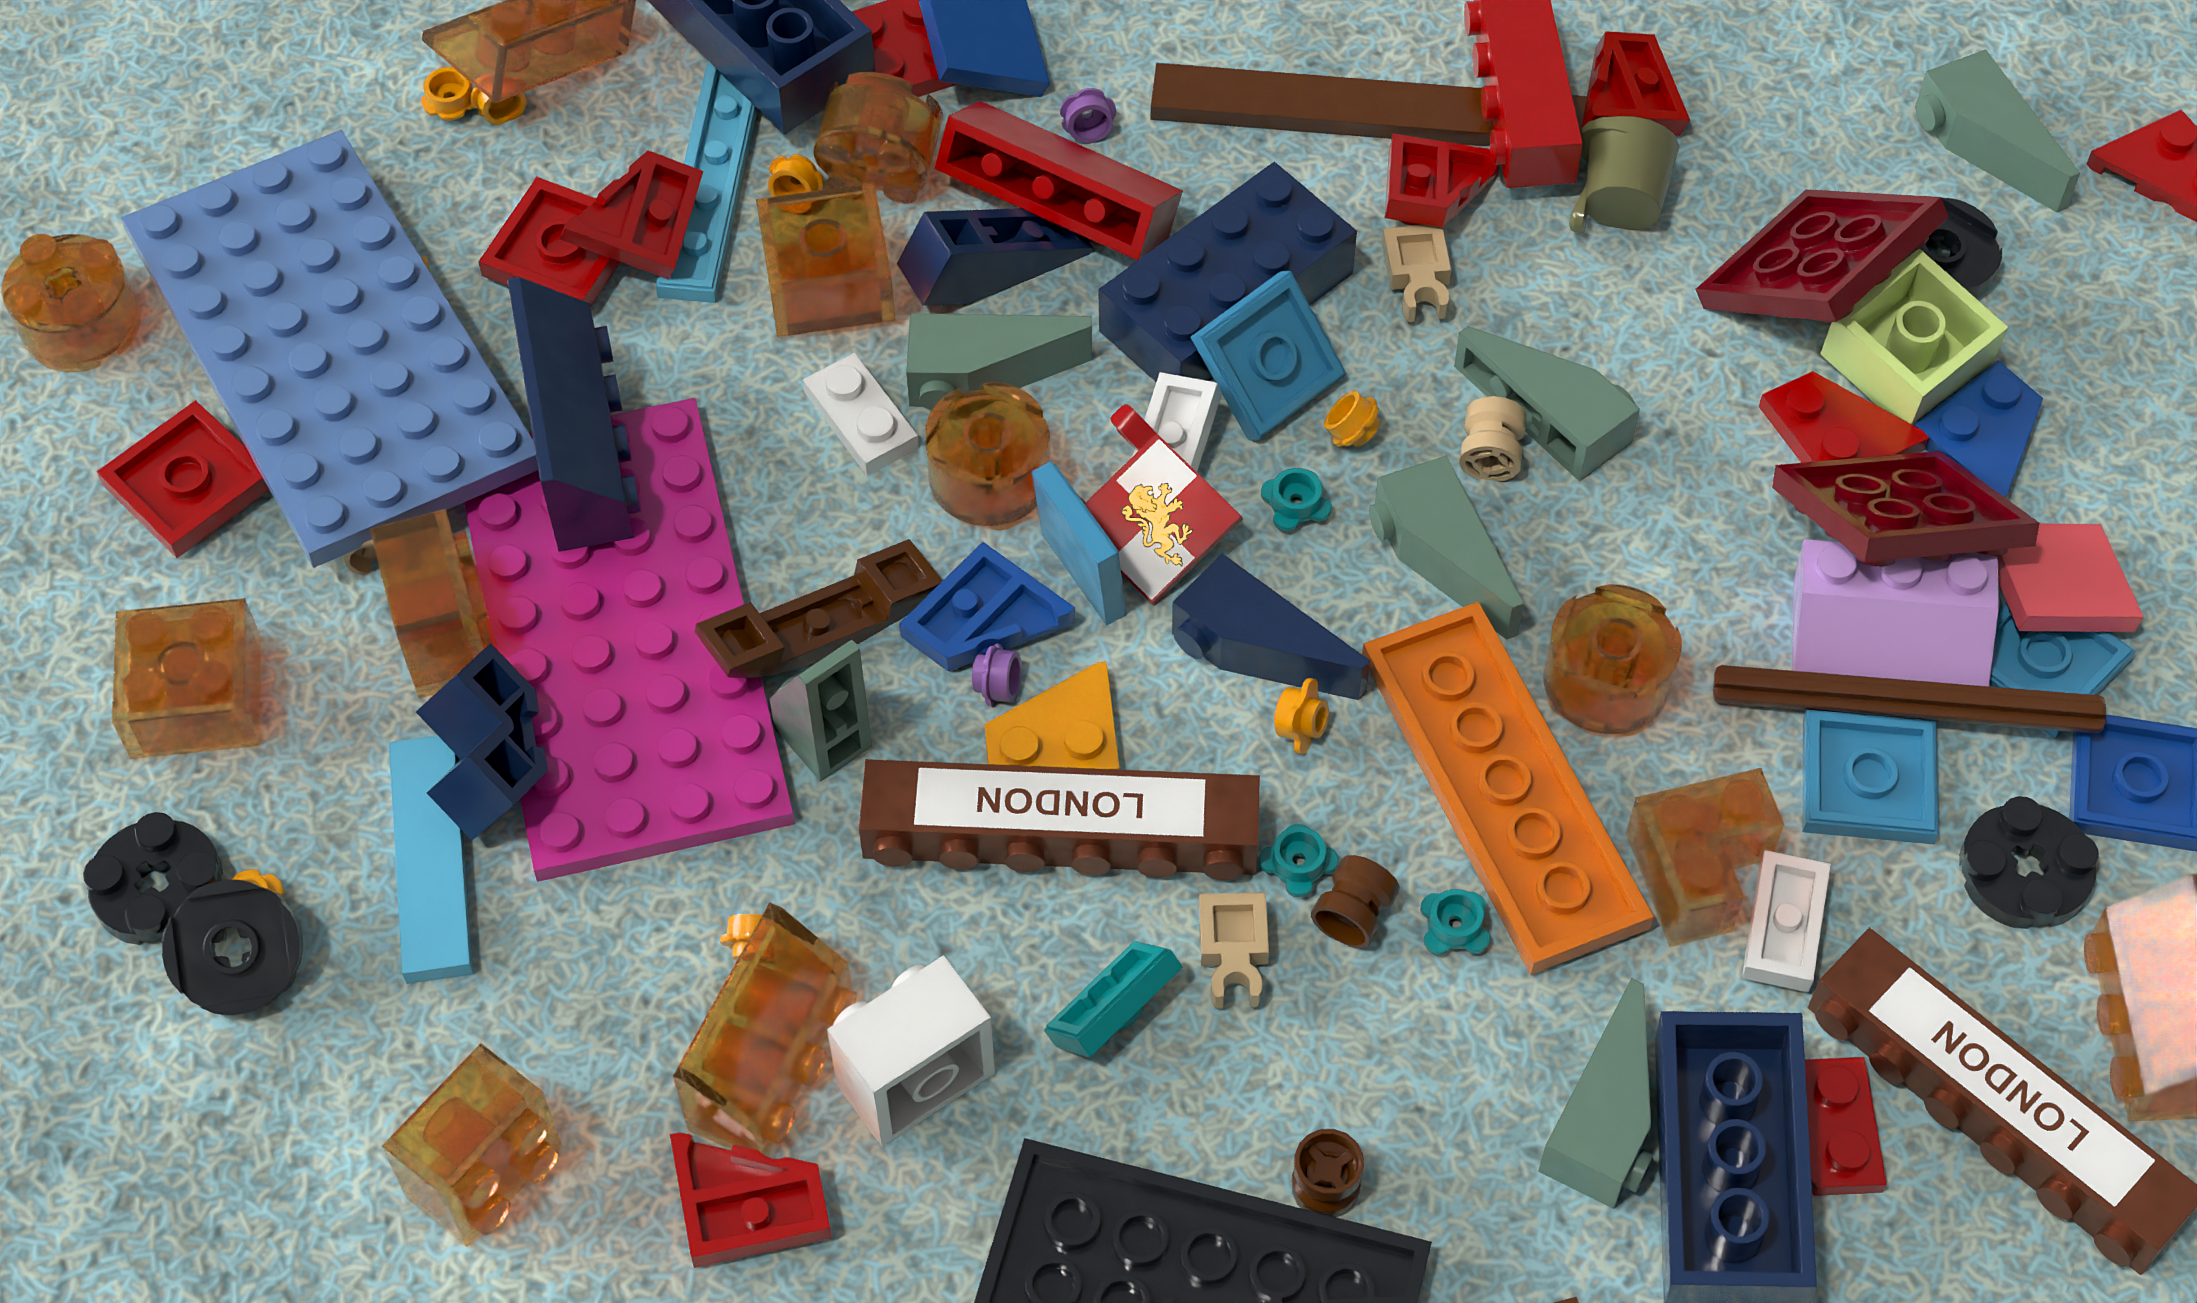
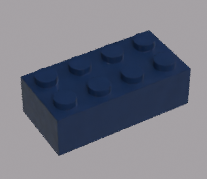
M647 0L784 135L876 77L872 30L840 0Z
M1274 161L1099 288V332L1155 382H1157L1160 372L1210 381L1213 377L1190 337L1281 271L1292 272L1309 305H1312L1353 274L1357 230Z
M1661 1011L1655 1037L1664 1303H1811L1817 1288L1802 1013Z

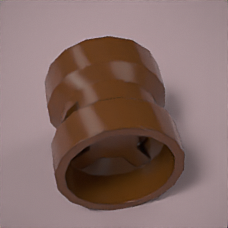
M1347 855L1341 859L1333 873L1332 882L1334 886L1332 891L1324 892L1320 895L1311 910V918L1314 924L1328 937L1352 948H1365L1370 945L1378 931L1379 922L1377 916L1380 912H1385L1391 908L1399 894L1400 886L1397 879L1380 864L1365 857Z
M1319 1129L1308 1134L1299 1143L1294 1155V1170L1291 1180L1292 1195L1297 1205L1302 1209L1333 1217L1342 1216L1356 1204L1360 1194L1361 1178L1364 1170L1363 1153L1358 1143L1350 1135L1342 1131ZM1319 1183L1332 1185V1187H1323Z

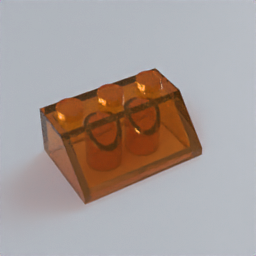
M506 0L424 30L422 41L494 103H497L626 53L629 47L636 0Z
M2190 874L2106 907L2092 933H2088L2085 937V964L2089 973H2097L2101 989V995L2097 1001L2098 1026L2103 1035H2110L2115 1056L2110 1063L2111 1088L2116 1098L2124 1099L2128 1121L2197 1119V874Z
M769 902L673 1074L689 1132L729 1149H732L733 1145L759 1150L763 1155L766 1154L771 1142L780 1145L786 1138L796 1112L795 1106H792L793 1101L803 1084L809 1087L812 1086L823 1068L827 1052L823 1048L828 1038L827 1029L834 1025L836 1018L842 1011L856 1003L857 993L852 990L848 962L785 909Z

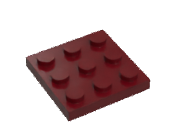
M1806 189L1695 290L1703 309L1731 311L1735 314L1771 315L1777 318L1791 317L1820 320L1823 323L1837 322L1848 316L1853 311L1854 305L1874 286L1887 280L1892 270L1912 251L1922 247L1928 241L1929 235L1949 217L1941 197Z
M1941 451L1775 465L1772 488L1792 503L1798 512L1807 515L1823 528L1829 537L1838 540L1853 552L1860 562L1867 565L1884 567L1893 565L1897 559L1917 557L1931 561L1949 560L1952 554L1970 552L1999 556L2006 554L2008 549L2036 546L2040 522Z

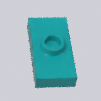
M1133 941L1046 1025L1044 1032L1057 1048L1090 1058L1117 1031L1123 1030L1136 1022L1143 1013V1006L1183 966L1171 949Z

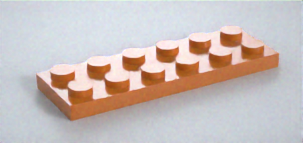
M1479 601L1363 643L1362 655L1370 660L1369 671L1530 975L1651 928L1654 918L1652 912Z

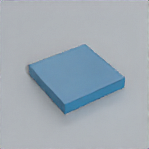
M1291 271L1277 273L1190 337L1214 381L1218 383L1223 397L1248 440L1261 439L1347 374Z
M1050 461L1033 470L1032 478L1042 536L1106 626L1124 617L1126 606L1117 548L1056 464H1052Z
M2006 602L1998 610L1989 686L2098 695L2132 661L2136 651L2110 632L2019 631ZM2042 729L2054 739L2062 732Z
M1806 710L1803 717L1802 832L1935 844L1938 837L1936 721Z

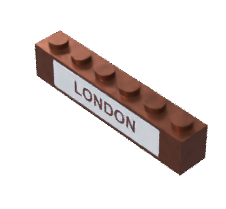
M865 759L859 820L863 859H874L882 865L893 867L904 866L911 861H934L953 869H969L975 867L978 863L1006 864L1010 869L1020 872H1034L1042 869L1044 866L1072 867L1075 871L1087 875L1103 874L1109 871V869L1138 870L1143 875L1156 878L1168 877L1175 872L1204 873L1206 876L1216 880H1233L1242 874L1256 875L1260 775Z
M1870 927L1819 979L1808 1009L1815 1014L1818 1024L1825 1032L1838 1040L1844 1041L1847 1039L1869 1057L1872 1067L1882 1078L1893 1084L1902 1083L1923 1100L1926 1110L1938 1123L1947 1128H1958L1979 1145L1983 1157L1994 1168L2003 1173H2014L2034 1189L2038 1200L2050 1213L2061 1219H2071L2094 1238V1243L2098 1250L2110 1261L2121 1266H2129L2139 1275H2142L2197 1210V1184Z

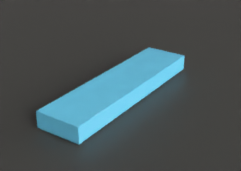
M438 735L389 742L402 975L406 984L473 974L464 834L427 794L458 762V756Z

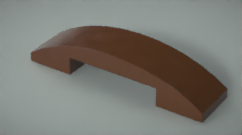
M907 539L857 559L854 576L761 613L749 602L696 623L694 632L727 677L753 678L775 675L819 662L850 640H853L856 644L863 642L906 617L942 582V579L912 541Z

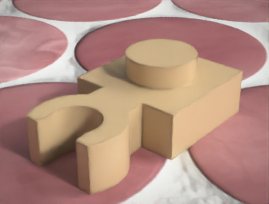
M1430 225L1383 228L1382 246L1390 289L1405 288L1402 303V314L1407 322H1415L1416 304L1422 301L1432 303L1436 307L1438 319H1445L1449 302V292L1445 285L1450 284L1451 266L1443 228Z
M1266 892L1199 894L1201 966L1220 965L1214 971L1211 979L1210 995L1213 1006L1215 1008H1223L1224 989L1230 984L1238 983L1248 989L1250 1007H1258L1262 995V977L1253 965L1268 964L1269 944Z

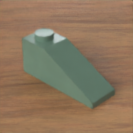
M1986 49L1926 71L1915 105L1918 120L1924 129L1932 131L1948 151L2051 210L2060 212L2067 209L2080 176L2079 170Z
M910 313L906 367L909 407H925L932 411H946L952 407L970 408L1092 360V316Z
M1470 326L1459 332L1454 367L1487 397H1505L1521 405L1527 414L1525 432L1579 482L1633 442L1640 408L1635 405L1633 398L1623 387L1613 385L1599 371Z
M1447 455L1378 477L1375 504L1369 506L1371 524L1377 537L1381 541L1388 539L1398 560L1460 606L1464 607L1479 601L1495 632L1507 640L1518 636L1524 603Z
M850 640L801 674L789 678L770 698L775 730L820 782L872 747L860 648L853 640Z
M1631 978L1545 1145L1538 1172L1613 1209L1624 1188L1637 1193L1654 1155L1643 1150L1651 1128L1644 984Z

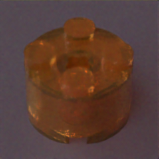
M857 72L848 75L846 84L839 87L836 81L831 86L813 151L818 166L828 175V187L837 193L852 196L859 194L861 188L880 190L890 200L903 204L912 203L917 200L919 190L927 183L943 123V111L939 103L929 94L927 95L926 102L911 94L912 83L889 74Z
M36 234L27 238L22 243L20 254L6 270L1 289L3 302L23 345L34 356L35 360L44 367L60 372L89 371L101 366L99 360L108 357L115 351L120 355L129 348L137 336L141 323V311L122 262L113 244L109 241L81 234H63L53 237L47 234Z
M999 382L982 383V389L963 394L962 388L944 396L932 409L925 427L928 479L932 498L948 514L963 522L988 526L995 530H1007L1014 527L1019 519L1025 517L1037 507L1032 471L1051 461L1050 432L1047 422L1043 417L1042 408L1027 392L1015 386Z
M1608 584L1595 588V593L1576 599L1577 595L1566 601L1556 614L1543 669V682L1547 693V702L1554 713L1563 716L1571 723L1585 730L1601 734L1637 735L1661 713L1668 701L1681 655V635L1678 627L1675 629L1665 615L1666 608L1652 595L1626 585Z

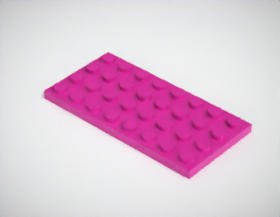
M696 398L611 415L613 426L625 424L632 461L621 462L622 476L634 474L641 511L629 513L633 538L559 552L540 482L539 470L464 502L491 644L536 690L539 713L532 718L536 746L545 748L548 771L520 799L533 870L537 882L795 824L761 677H727L694 632L696 623L744 605ZM532 431L528 432L533 439Z

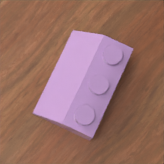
M1804 539L1794 576L1792 671L1989 686L1999 609L1998 556L1980 553L1952 554V557L1945 561H1931L1917 557L1897 559L1893 565L1879 567L1860 562L1856 555L1840 542Z

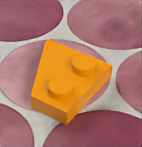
M1097 662L984 724L988 764L1119 770L1107 662Z

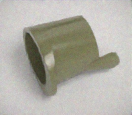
M1633 116L1602 117L1588 122L1580 129L1583 143L1581 157L1587 163L1586 185L1570 215L1569 226L1571 231L1584 233L1588 215L1596 222L1608 227L1640 230L1652 226L1659 220L1680 146L1676 136L1661 124L1649 119Z

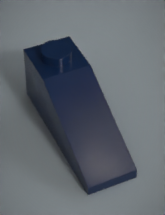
M1022 208L927 211L922 214L896 264L923 306L973 303L1090 254L1093 247L1086 237Z
M1223 553L1173 601L1172 634L1179 647L1195 659L1204 657L1220 670L1302 688L1303 682L1307 678H1313L1318 681V692L1359 700L1367 692L1370 668L1369 659Z

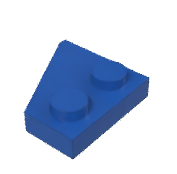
M1998 360L1915 422L1914 426L1923 430L1929 437L1925 448L1926 451H1941L2006 498L2043 397Z
M982 542L899 623L900 635L945 670L951 671L973 663L978 654L985 655L988 648L995 644H1001L1004 650H1008L1069 627L1075 621V607L989 545Z

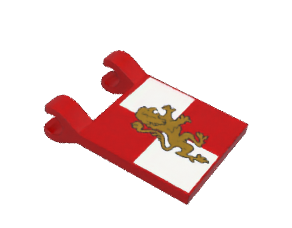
M1124 404L1111 416L1110 420L1118 433L1138 452L1087 502L1081 497L1080 499L1117 548L1121 574L1154 606L1232 531L1243 518L1130 405Z

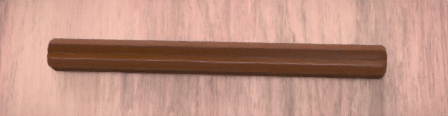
M1728 665L1718 666L1713 680L1714 700L1718 703L2093 734L2103 731L2107 713L2105 699L2100 695Z

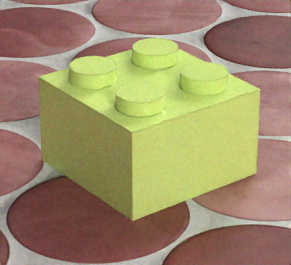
M1918 249L1897 265L1887 280L1874 286L1854 305L1853 311L1848 316L1837 322H1831L1821 355L1878 407L1914 425L1915 422L1993 364L2009 327L1921 249Z

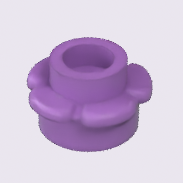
M1082 89L1074 95L1068 96L1063 101L1060 108V115L1064 118L1061 122L1062 127L1079 142H1098L1104 139L1112 130L1113 119L1116 116L1115 103L1111 98H1105L1104 92L1100 89ZM1092 110L1090 113L1082 114L1084 111Z
M995 644L988 648L985 655L978 654L975 658L972 670L973 690L982 693L988 706L995 707L996 701L1014 702L1016 700L1022 677V662L1019 652L1004 650L1001 644Z

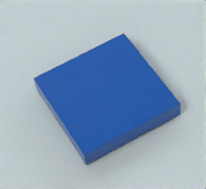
M918 0L939 81L1039 97L1043 96L1050 85L1027 0Z
M2106 714V721L2102 732L2097 734L2073 732L2069 819L2087 835L2197 852V728Z

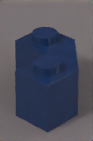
M491 643L416 711L421 719L460 758L427 794L471 840L475 839L514 806L548 771L545 748L536 746L532 718L539 713L536 690Z

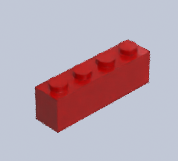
M1551 0L1466 1L1464 5L1465 31L1467 36H1476L1477 41L1473 45L1472 52L1475 78H1484L1486 85L1481 90L1482 115L1484 121H1493L1494 129L1490 133L1491 160L1493 165H1502L1506 188L1576 183L1583 143Z
M978 101L948 115L934 167L935 170L1137 261L1169 238L1183 190L982 101Z

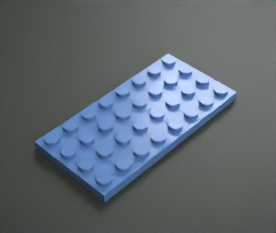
M342 129L121 217L129 239L313 568L359 549L363 543L373 538L391 535L538 470L535 445L532 437Z

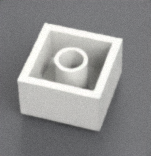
M944 955L927 966L918 964L907 969L894 981L891 989L869 1003L867 1001H859L847 1007L836 1018L834 1025L827 1029L836 1084L881 1147L995 1074L991 1017Z

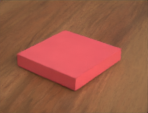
M2040 523L2036 546L2008 549L2006 554L1998 556V583L2019 631L2135 632L2144 618L2101 524Z

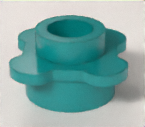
M1290 468L1279 473L1275 479L1267 480L1262 485L1261 498L1265 502L1270 503L1275 513L1273 523L1275 527L1282 531H1293L1298 524L1310 520L1325 521L1331 514L1332 504L1328 499L1322 497L1321 482L1318 475L1313 471L1303 468ZM1298 497L1302 502L1294 504L1291 502V498Z
M1294 824L1278 835L1273 847H1266L1261 851L1259 865L1264 872L1274 873L1286 884L1288 894L1294 897H1305L1311 893L1313 883L1323 874H1331L1338 866V855L1334 849L1326 848L1323 838L1316 831L1302 824ZM1301 856L1305 862L1297 865L1293 862V858Z
M1450 889L1440 894L1431 893L1422 900L1420 911L1427 918L1428 932L1424 936L1426 949L1435 955H1443L1449 949H1466L1473 954L1483 952L1488 947L1490 941L1489 933L1483 928V918L1487 906L1485 899L1478 893L1462 889ZM1451 919H1458L1461 922V926L1454 928L1450 926L1449 921Z

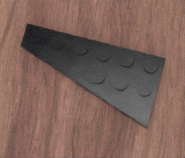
M1024 1138L974 1303H1418L1432 1242Z

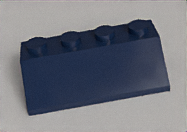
M521 277L507 279L540 482L558 551L633 538L629 513L640 512L641 508L634 474L622 476L620 463L632 461L625 424L613 426L611 413L623 411L616 374L604 376L602 364L614 362L607 326L595 328L590 303Z

